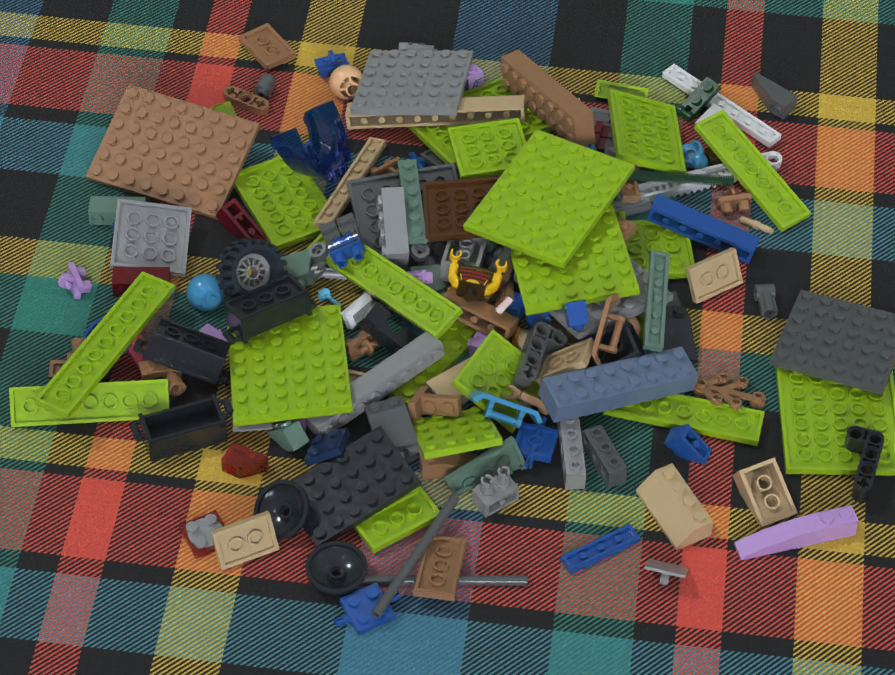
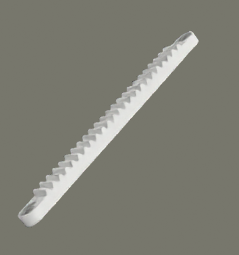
M776 151L761 153L775 170L781 167L782 155ZM769 159H776L777 162H770ZM723 163L686 172L690 173V175L691 173L692 175L693 173L699 174V176L700 174H706V176L710 174L715 175V177L716 175H722V177L727 175L731 176V178L734 176ZM655 180V182L650 181L638 184L641 201L650 200L653 203L658 194L667 198L671 196L676 198L677 195L682 196L684 193L688 195L691 191L696 193L698 189L700 191L704 188L708 190L713 186L711 183L710 185H704V183L703 185L702 183L701 185H697V183L695 185V182L694 184H688V182L687 184L686 182L685 184H681V182L679 184V181L678 183H672V181L671 183L670 181L669 183H665V181L663 183V180L662 182H656ZM619 192L616 201H612L614 208L641 201L623 202Z

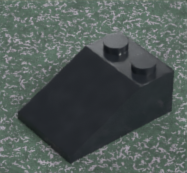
M666 306L664 348L662 351L683 347L690 361L696 362L697 356L691 319L685 306Z
M626 320L618 341L617 353L612 354L600 350L598 357L601 364H607L646 354L642 349L643 347L633 325ZM615 325L605 330L601 344L610 345ZM592 355L586 368L595 366L592 361Z

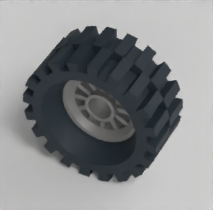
M250 238L233 241L231 243L232 247L226 246L223 249L226 254H220L218 258L222 260L221 264H216V269L220 270V274H215L216 279L222 282L218 286L220 289L225 290L223 292L225 297L235 298L277 280L284 275H288V270L283 269L287 262L280 259L284 255L281 251H276L278 247L274 244H269L270 242L266 240ZM249 268H251V270H252V273H251L250 276L248 275V270H249Z

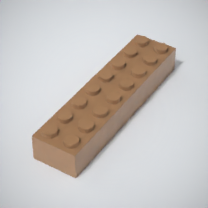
M520 50L501 56L500 69L503 76L502 85L505 89L511 92L512 95H525L526 106L530 111L534 112L565 140L582 146L595 142L593 111Z

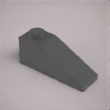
M753 73L751 86L769 112L781 119H785L796 109L797 95L761 74Z

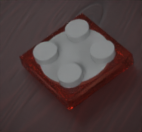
M214 510L180 524L179 530L197 559L215 551L210 531L225 525L217 511Z

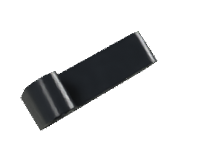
M851 426L846 433L845 448L851 452L861 454L851 496L856 502L863 503L868 501L884 444V435L876 430Z

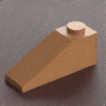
M419 450V468L422 481L444 478L478 457V455L464 452L424 460Z

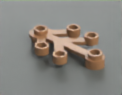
M725 372L719 373L718 378L708 381L701 378L697 379L695 388L692 391L698 396L705 395L710 400V403L715 406L721 405L724 399L733 410L741 409V399L750 401V406L755 409L764 408L766 397L762 392L757 391L753 394L735 391L737 389H746L749 383L748 378L738 377L737 382L728 384L730 375Z

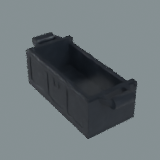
M288 274L224 302L223 306L229 329L225 330L222 335L231 344L240 341L247 344L248 339L269 331L304 314L308 316L313 315L312 309L316 308L317 303L309 296V291L291 274Z
M160 316L155 322L149 340L137 339L133 347L135 352L143 354L142 358L214 385L217 382L228 385L231 379L230 372L222 369L231 345L230 342Z
M211 394V397L186 403L147 415L139 413V420L132 423L130 428L135 440L143 439L152 462L227 442V428L224 418L232 415L234 410L229 398L217 399L215 394ZM223 403L226 413H222L219 404Z

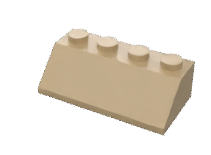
M673 463L655 470L636 489L637 495L676 551L711 536L713 520Z

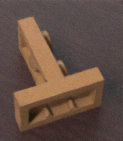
M421 386L408 402L411 421H417L422 414L460 417L462 414L460 396L430 394L429 386Z

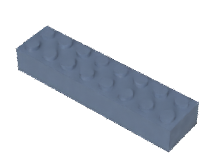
M677 347L662 352L542 378L538 394L553 422L556 423L693 391L699 375L683 347Z

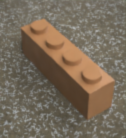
M452 286L443 294V297L462 309L463 313L457 319L458 321L486 335L493 329L507 341L514 335L519 318L505 311L500 315L496 311L495 306L484 301L474 300L473 302H467L464 300V297L456 295V289Z

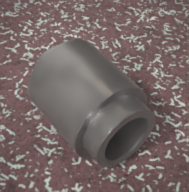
M271 74L262 75L254 88V94L268 99L276 85L274 76Z

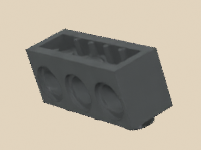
M602 425L583 430V448L607 488L626 483L627 466Z

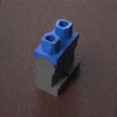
M352 212L337 218L338 225L333 220L319 226L328 248V253L339 268L347 266V260L352 257L355 261L364 259V252H366L359 224Z

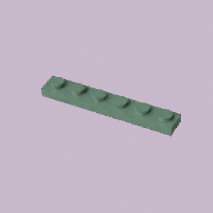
M416 159L398 160L400 187H404L409 245L427 244Z
M651 250L649 254L642 349L662 352L664 348L669 253Z

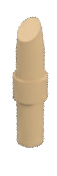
M745 216L740 218V223L748 225L755 230L769 234L774 232L773 228L762 224L760 221L752 220Z

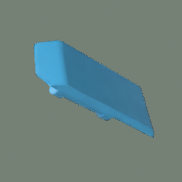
M475 390L468 395L472 402H477L483 398L488 399L483 414L486 418H493L519 429L526 412L536 424L543 423L540 414L527 406L480 390ZM495 402L517 409L516 418L494 411Z

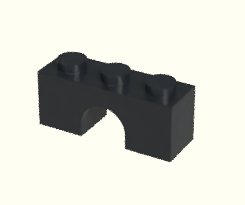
M375 302L367 309L357 324L393 355L418 336L406 326L398 333L390 330L387 320L391 313L380 303Z

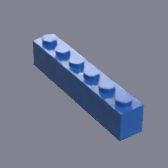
M660 194L657 195L647 217V220L719 252L733 247L737 251L738 260L747 264L750 263L760 240L758 236Z

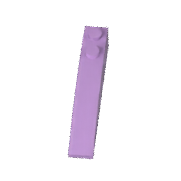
M852 505L798 517L771 526L734 542V546L742 561L856 535L859 520Z

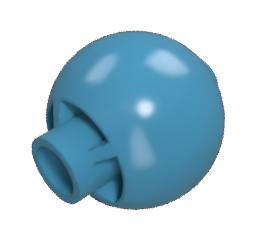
M202 273L196 275L187 286L186 294L189 303L201 311H210L217 308L224 298V290L218 286L222 282L217 280L216 276L212 274Z

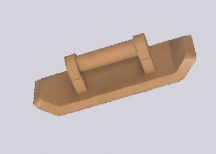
M618 294L611 295L605 302L592 349V361L595 366L602 365L598 357L600 350L616 354L618 350V341L623 324L626 321L625 317L610 313L611 308L620 303ZM608 320L615 321L610 345L601 344Z

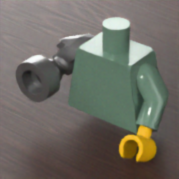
M316 242L307 250L283 256L280 259L287 262L283 269L288 270V274H291L304 288L313 285L325 272L328 248L323 242Z
M427 244L412 245L410 255L418 266L410 267L409 272L420 270L432 272L433 284H427V286L439 294L446 292L450 282L440 280L441 266L433 256H429V246Z

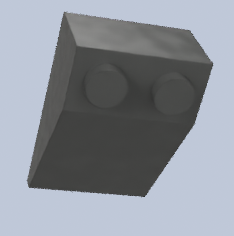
M402 395L392 396L387 400L372 402L364 406L370 431L381 425L398 450L418 445Z

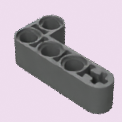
M538 322L534 325L526 336L514 373L513 385L517 389L526 390L537 378L544 352L551 354L565 346L567 343L565 333L545 322Z

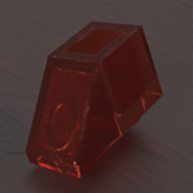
M234 442L221 459L222 471L239 479L265 473L269 470L267 456Z

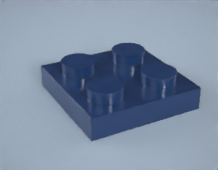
M347 427L340 430L334 429L324 436L318 435L314 437L304 458L307 467L341 455L350 435Z

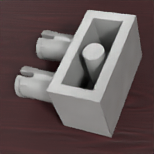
M508 466L499 467L497 469L498 475L494 477L486 474L485 477L482 476L480 479L481 484L472 489V502L485 518L519 500L520 488L510 477V468Z

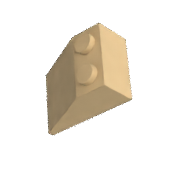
M775 457L739 470L733 475L742 498L760 527L798 514Z

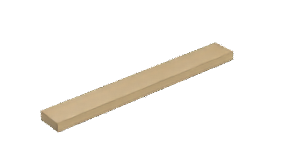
M369 137L313 221L314 227L319 228V226L333 220L337 222V218L341 216L350 202L346 185L347 181L366 178L370 169H372L387 146V140Z

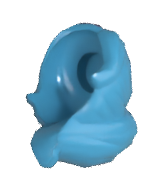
M692 140L690 143L682 145L686 168L697 170L708 167V158L699 141Z

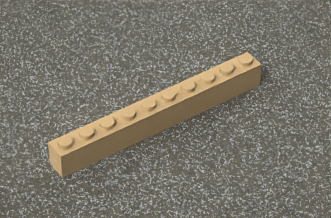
M525 95L464 97L461 99L457 116L351 115L350 109L353 103L351 102L347 103L345 113L347 129L477 124L519 118L520 122H525L526 102Z

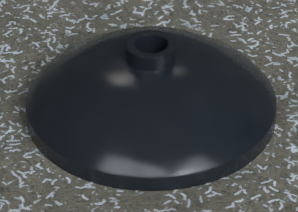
M286 479L274 481L267 485L257 497L254 515L268 511L271 515L277 540L288 539L296 535L308 519L310 510L308 495L304 488L294 481Z
M331 541L319 545L309 554L306 560L305 571L308 581L317 590L327 594L340 595L355 590L363 583L367 575L368 564L365 555L358 547L343 541Z

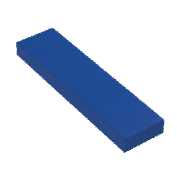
M627 524L560 556V561L572 575L639 543L641 538L633 527Z

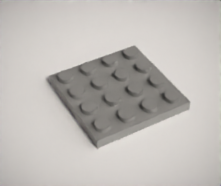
M117 199L110 268L170 267L172 276L185 277L192 208Z

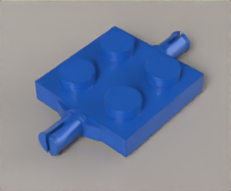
M545 416L542 420L543 423L528 424L522 422L515 441L523 458H526L525 468H528L529 465V469H531L534 460L551 463L559 437V430L545 426L547 421Z
M376 582L339 598L344 615L334 619L336 627L349 623L354 627L357 634L360 635L394 620L396 614L390 604L380 618H375L371 614L384 594ZM397 592L391 603L401 599L399 592Z

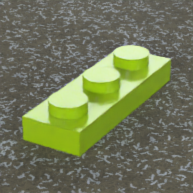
M597 79L594 97L608 99L607 93L610 88L648 98L650 89Z

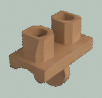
M401 158L388 159L380 167H373L370 169L371 177L399 172L398 160H401Z
M728 186V191L722 192V196L718 197V203L715 204L716 209H720L723 216L731 215L733 213L732 207L738 206L739 213H748L750 210L749 202L752 198L751 192L741 194L740 189L735 190L734 186Z
M363 330L359 332L358 337L345 340V348L351 361L365 354L368 356L373 355L374 349L380 346L370 334Z

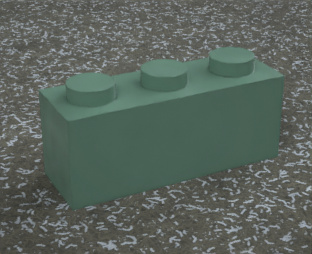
M90 196L88 209L90 225H112L115 223L117 199L146 202V197Z

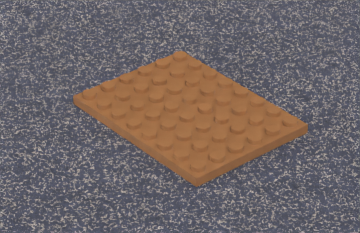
M128 84L85 177L87 180L164 204L190 207L193 213L218 220L215 215L228 201L258 134L260 124Z

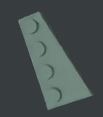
M510 436L503 441V445L492 447L445 476L444 479L451 493L457 495L475 488L481 483V477H485L486 474L492 477L498 475L497 469L501 468V466H508L510 468V475L517 469L524 470L527 468L524 467L525 460L515 439Z

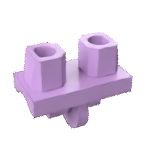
M68 262L69 269L66 273L61 274L58 284L61 288L70 289L74 299H80L82 293H90L92 284L90 280L82 281L86 277L84 267L76 268L74 262Z

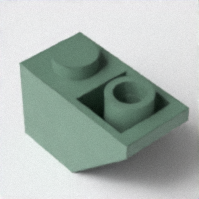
M286 420L274 422L272 424L273 429L266 431L286 452L296 451L309 442L299 421Z

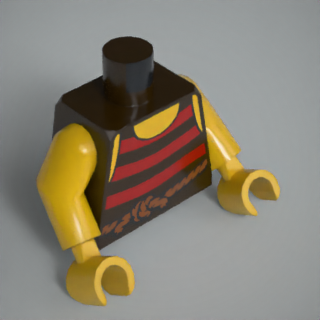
M453 249L451 250L449 259L452 263L449 264L448 280L452 287L456 289L457 296L464 297V300L467 302H473L474 300L483 301L486 296L498 290L503 277L501 274L507 270V261L501 267L499 266L500 259L496 261L497 272L494 273L495 271L464 263L457 264L462 251L459 250L458 256H454L452 253Z

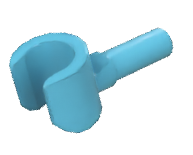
M328 288L318 291L317 297L321 302L328 299L334 305L340 304L331 296Z

